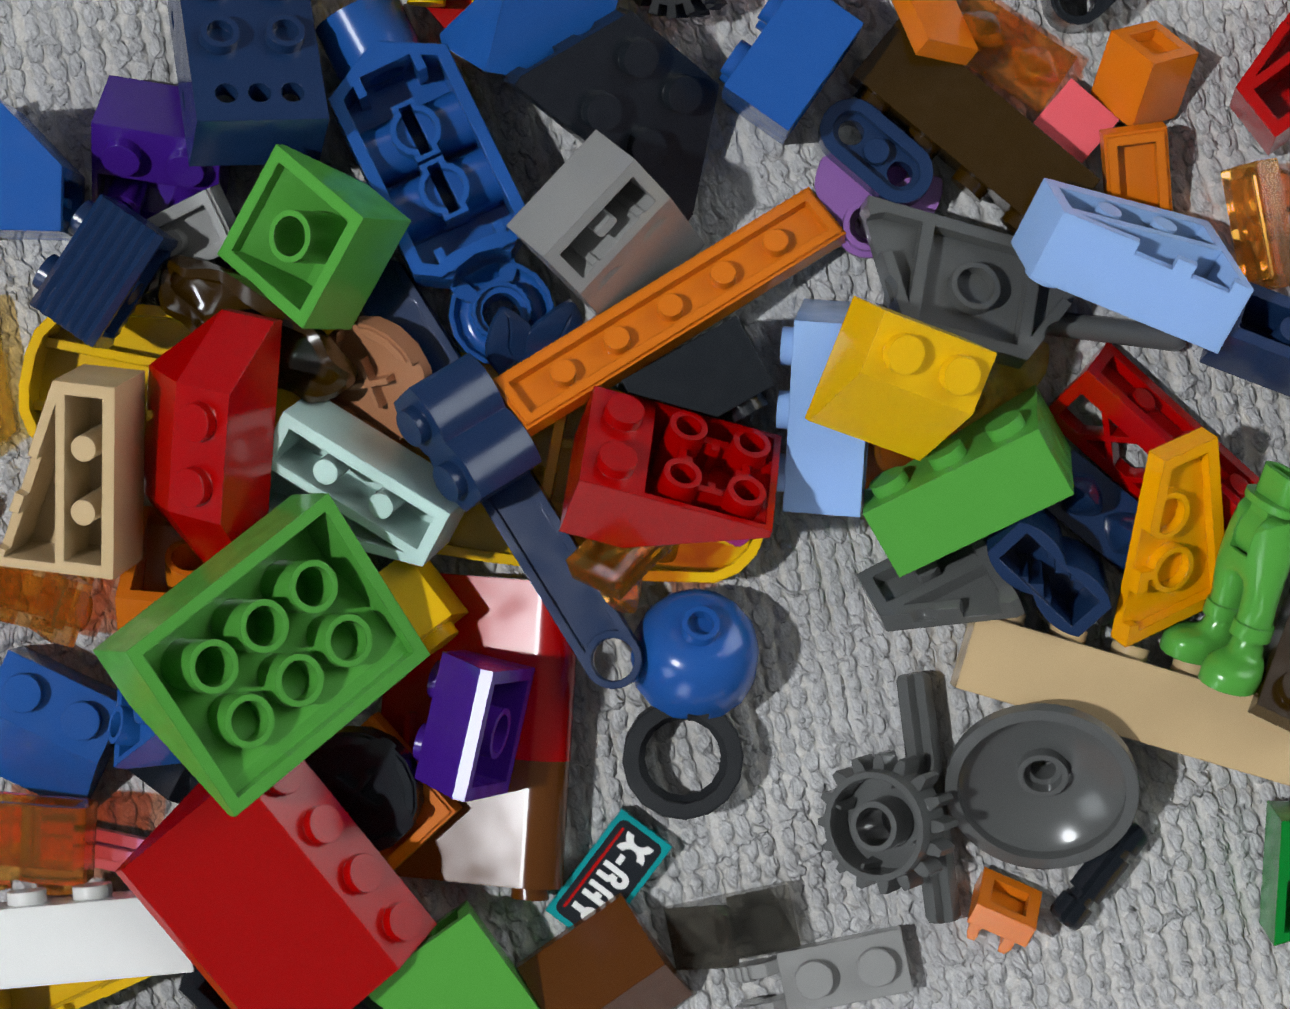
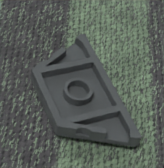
M870 195L861 205L860 217L888 308L964 337L996 352L997 356L994 363L1020 369L1077 297L1058 288L1044 287L1030 279L1025 273V268L1011 244V240L1014 237L1012 235Z

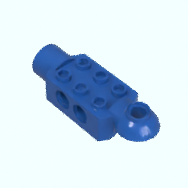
M357 0L327 17L315 30L340 81V85L328 99L333 115L366 183L411 220L397 247L417 286L451 290L452 295L448 317L454 338L466 353L472 354L476 359L485 364H490L485 356V343L489 326L484 321V312L489 305L500 300L511 302L518 308L520 316L530 326L554 308L550 290L539 275L520 263H516L514 260L523 242L506 225L525 204L447 45L420 43L400 0Z

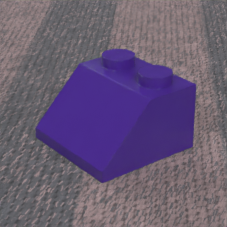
M467 650L443 651L441 660L435 662L428 678L427 695L429 698H432L427 723L421 725L414 741L413 757L418 761L415 779L452 799L462 802L508 793L535 668Z

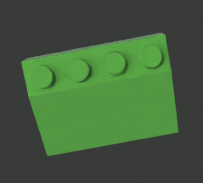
M329 493L292 494L93 649V652L128 704L226 813L233 817L240 814L430 656L429 651Z

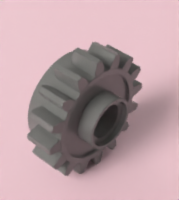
M888 750L875 754L874 757L872 754L857 757L851 760L852 767L838 770L832 775L838 786L835 789L822 793L821 799L827 805L824 816L818 818V825L824 827L827 841L823 844V848L825 851H831L839 862L836 870L840 874L848 871L856 876V886L861 889L877 883L880 894H888L899 890L901 887L904 891L922 885L924 884L923 877L928 878L943 870L937 857L952 853L955 849V845L943 837L944 831L958 826V819L946 816L943 813L942 807L954 798L951 792L937 794L933 789L940 775L936 770L920 775L917 773L919 757L912 755L898 761L895 750ZM882 811L887 815L890 821V833L885 829L883 825Z

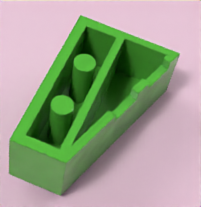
M1035 384L941 442L921 461L914 459L904 466L890 468L876 476L864 491L863 515L900 578L1074 495L1071 448Z

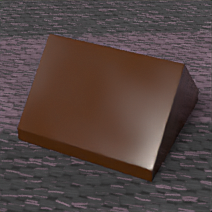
M621 892L516 964L518 971L541 1009H673L693 995L689 986Z

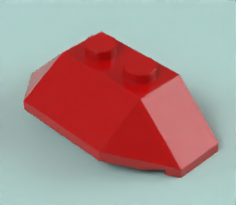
M231 308L220 310L152 362L149 365L144 435V495L204 563L269 512L282 320Z

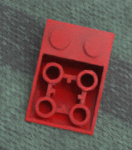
M594 385L574 436L559 531L621 548L769 538L773 530L782 436Z

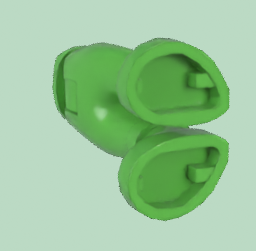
M1275 461L1265 462L1258 484L1246 486L1245 497L1238 503L1230 519L1218 550L1211 592L1207 595L1203 606L1205 616L1197 622L1180 621L1166 628L1159 643L1161 650L1167 655L1186 663L1201 665L1198 678L1202 683L1219 692L1239 697L1254 695L1260 686L1264 673L1263 645H1268L1271 642L1275 630L1273 622L1277 606L1290 571V468Z

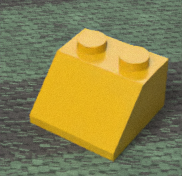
M853 296L805 419L921 461L973 415L997 353L964 337Z

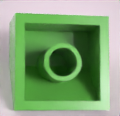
M276 144L224 240L218 255L240 275L256 285L272 303L302 329L351 330L411 220L368 184L286 145Z

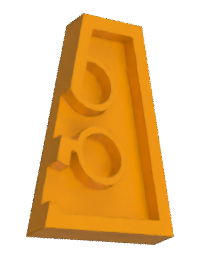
M1203 427L1158 446L1148 453L1111 631V637L1124 647L1133 645L1203 611L1206 597L1211 592L1215 562L1224 536L1218 437Z

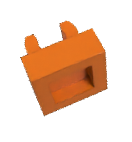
M984 867L974 885L967 919L969 923L967 938L974 941L978 937L979 931L984 929L1000 936L997 950L1000 953L1005 954L1009 952L1015 943L1026 948L1037 928L1043 892Z

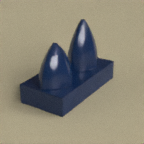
M1071 449L1074 495L1047 507V509L1058 522L1119 572L1124 574L1138 502L1078 452Z

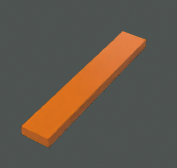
M807 187L492 380L502 396L505 407L517 417L530 437L587 403L594 385L606 389L615 386L621 380L641 370L845 243L846 232L810 187Z

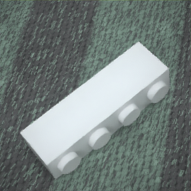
M91 882L72 886L73 896L47 898V889L44 887L12 890L7 892V902H0V990L191 973L197 969L131 890L113 892L112 882Z

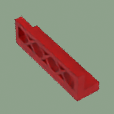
M1108 342L1092 356L1079 376L1048 405L1062 433L1137 502L1139 501L1145 468H1134L1127 464L1120 457L1119 443L1137 444L1148 454L1150 450L1203 427L1115 346ZM1082 394L1101 411L1103 426L1084 425L1067 407ZM1218 441L1224 530H1226L1238 503L1245 497L1246 486L1258 484L1259 477Z

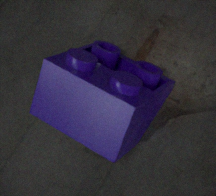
M109 75L91 121L92 201L95 202L100 194L114 197L145 219H148L220 184L226 196L231 166H189L178 86Z

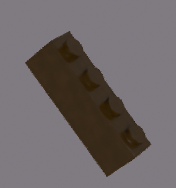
M900 19L896 21L857 68L849 81L857 89L852 96L853 98L870 103L884 116L889 115L907 130L905 134L927 152L931 161L937 155L956 172L951 177V180L959 189L979 203L986 196L1005 213L1000 218V221L1013 234L1016 233L1044 178L1093 190L1101 180L964 65L915 55Z

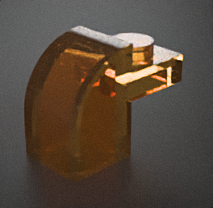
M0 566V621L30 628L51 643L74 648L78 633L87 627L92 615L93 599L91 591L94 578Z

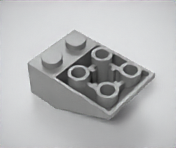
M595 130L506 225L596 316L691 259L705 245L671 197L633 157L598 130Z

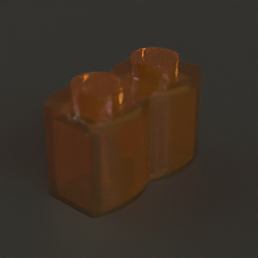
M0 791V890L12 888L13 880L36 883L37 887L46 888L47 895L73 894L72 886L84 884L93 878L98 800Z

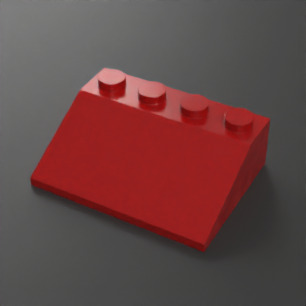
M305 760L236 817L229 816L207 790L198 783L115 871L230 1009H353L399 970L437 925L435 920Z

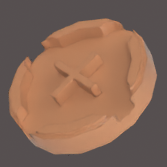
M359 316L351 330L336 329L329 334V337L332 338L339 349L356 366L358 372L355 383L342 394L329 399V401L389 438L400 440L404 437L397 426V412L393 403L409 387L432 374L431 365L419 344L401 326L380 316Z

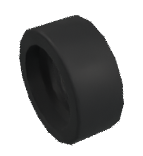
M653 706L648 707L636 717L626 734L622 764L627 784L642 805L662 817L688 820L708 815L728 801L740 781L744 755L737 729L725 714L708 719L709 714L700 716L688 714V721H695L709 729L718 742L721 757L719 770L712 782L699 792L687 795L669 793L657 786L648 774L645 763L646 746L653 733L666 723L686 719L673 718Z

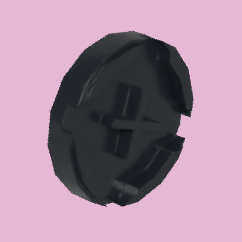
M346 726L305 759L306 763L378 851L394 846L416 824L424 803L423 783L415 779L417 763L413 754L395 736L371 726Z

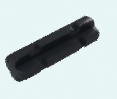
M1133 821L1126 834L1111 849L1085 862L1070 880L1073 887L1069 892L1063 889L1050 907L1052 915L1069 929L1074 931L1080 929L1093 913L1089 910L1093 902L1099 905L1129 867L1126 860L1131 854L1136 857L1149 841L1148 833Z

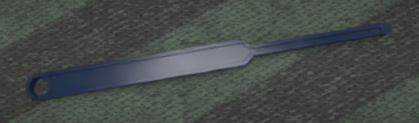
M390 259L362 311L365 316H380L401 326L419 344L431 365L433 374L459 359L461 355L405 265ZM531 470L526 476L482 502L486 512L590 679L597 685L607 689L623 688L637 680L643 670L644 655L642 647L573 535L559 531L561 516L534 472ZM612 638L626 642L634 654L632 671L625 678L616 681L608 680L601 676L594 663V656L598 646L605 640Z

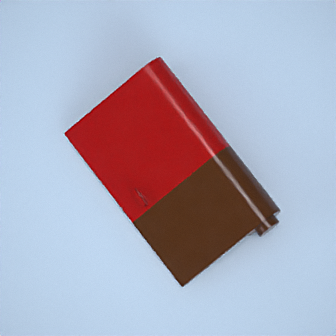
M440 573L468 611L465 616L454 624L459 633L445 646L430 654L429 657L410 671L406 677L382 695L381 714L412 750L417 732L423 723H427L432 701V698H429L427 695L429 674L435 662L441 660L443 651L467 650L534 667L535 672L508 793L467 802L458 801L463 808L394 871L398 876L511 888L512 899L549 900V890L561 889L563 886L577 657L528 578Z

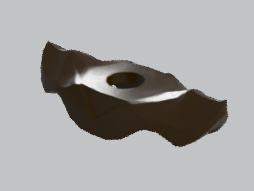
M178 254L164 261L158 282V298L161 308L165 314L180 321L191 333L220 310L228 308L240 311L254 309L264 316L282 320L278 389L293 392L305 402L317 403L339 396L355 383L358 377L356 366L339 349L331 337L321 329H302L272 303L256 285L237 271L221 267L212 262Z

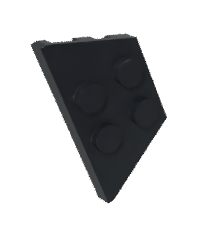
M619 7L595 21L591 29L581 35L573 34L552 47L554 50L553 54L527 69L519 66L508 73L504 79L507 84L580 142L584 143L595 130H598L633 157L671 197L687 221H689L694 212L719 84L635 13Z

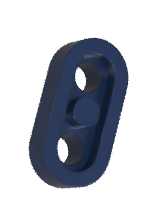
M857 98L842 99L831 105L824 113L818 129V141L823 153L834 164L874 197L906 206H912L923 198L933 179V165L929 155L920 145L873 105ZM844 126H853L859 130L861 141L855 145H847L840 140L838 131ZM893 167H901L909 174L910 182L902 187L894 186L888 180L887 171Z

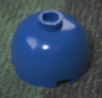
M693 588L669 593L649 607L634 632L642 647L644 656L643 670L637 680L634 681L635 686L651 706L673 718L687 720L688 714L697 716L709 714L708 719L723 716L742 703L754 684L759 646L752 621L737 603L715 591ZM633 651L631 652V659H630V660H631V663H632V667L634 666V654H633Z

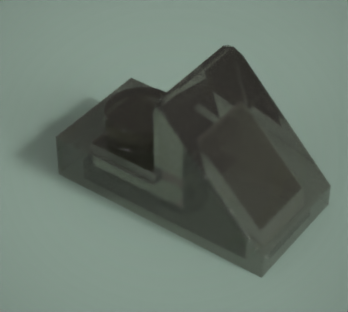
M787 881L663 907L676 970L734 968L740 966L739 959L801 947Z

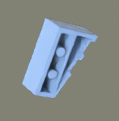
M1044 178L1011 240V244L1025 268V273L1034 282L1044 287L1058 288L1216 354L1219 353L1254 291L1209 221Z
M804 298L794 319V327L783 326L780 365L791 366L790 391L779 390L776 411V428L787 429L786 453H780L776 490L777 492H784L782 512L847 517L861 516L864 503L869 443L805 419L851 304L848 301Z

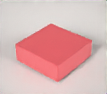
M1071 78L1034 120L1033 124L1080 163H1083L1100 143L1099 130L1113 128L1119 119Z

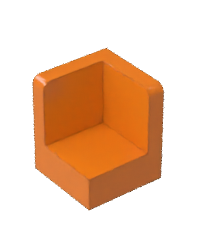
M1157 20L1111 30L1091 89V95L1127 126L1173 119L1178 114L1199 52Z

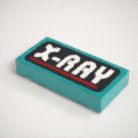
M621 807L563 883L562 888L557 891L548 903L545 910L569 928L620 892L630 904L672 849V844L625 808Z

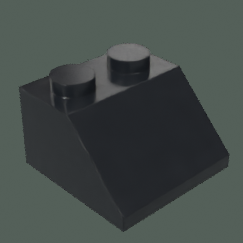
M737 316L621 380L628 394L713 418H718L727 413L732 423L767 405L768 401L763 392L775 385Z

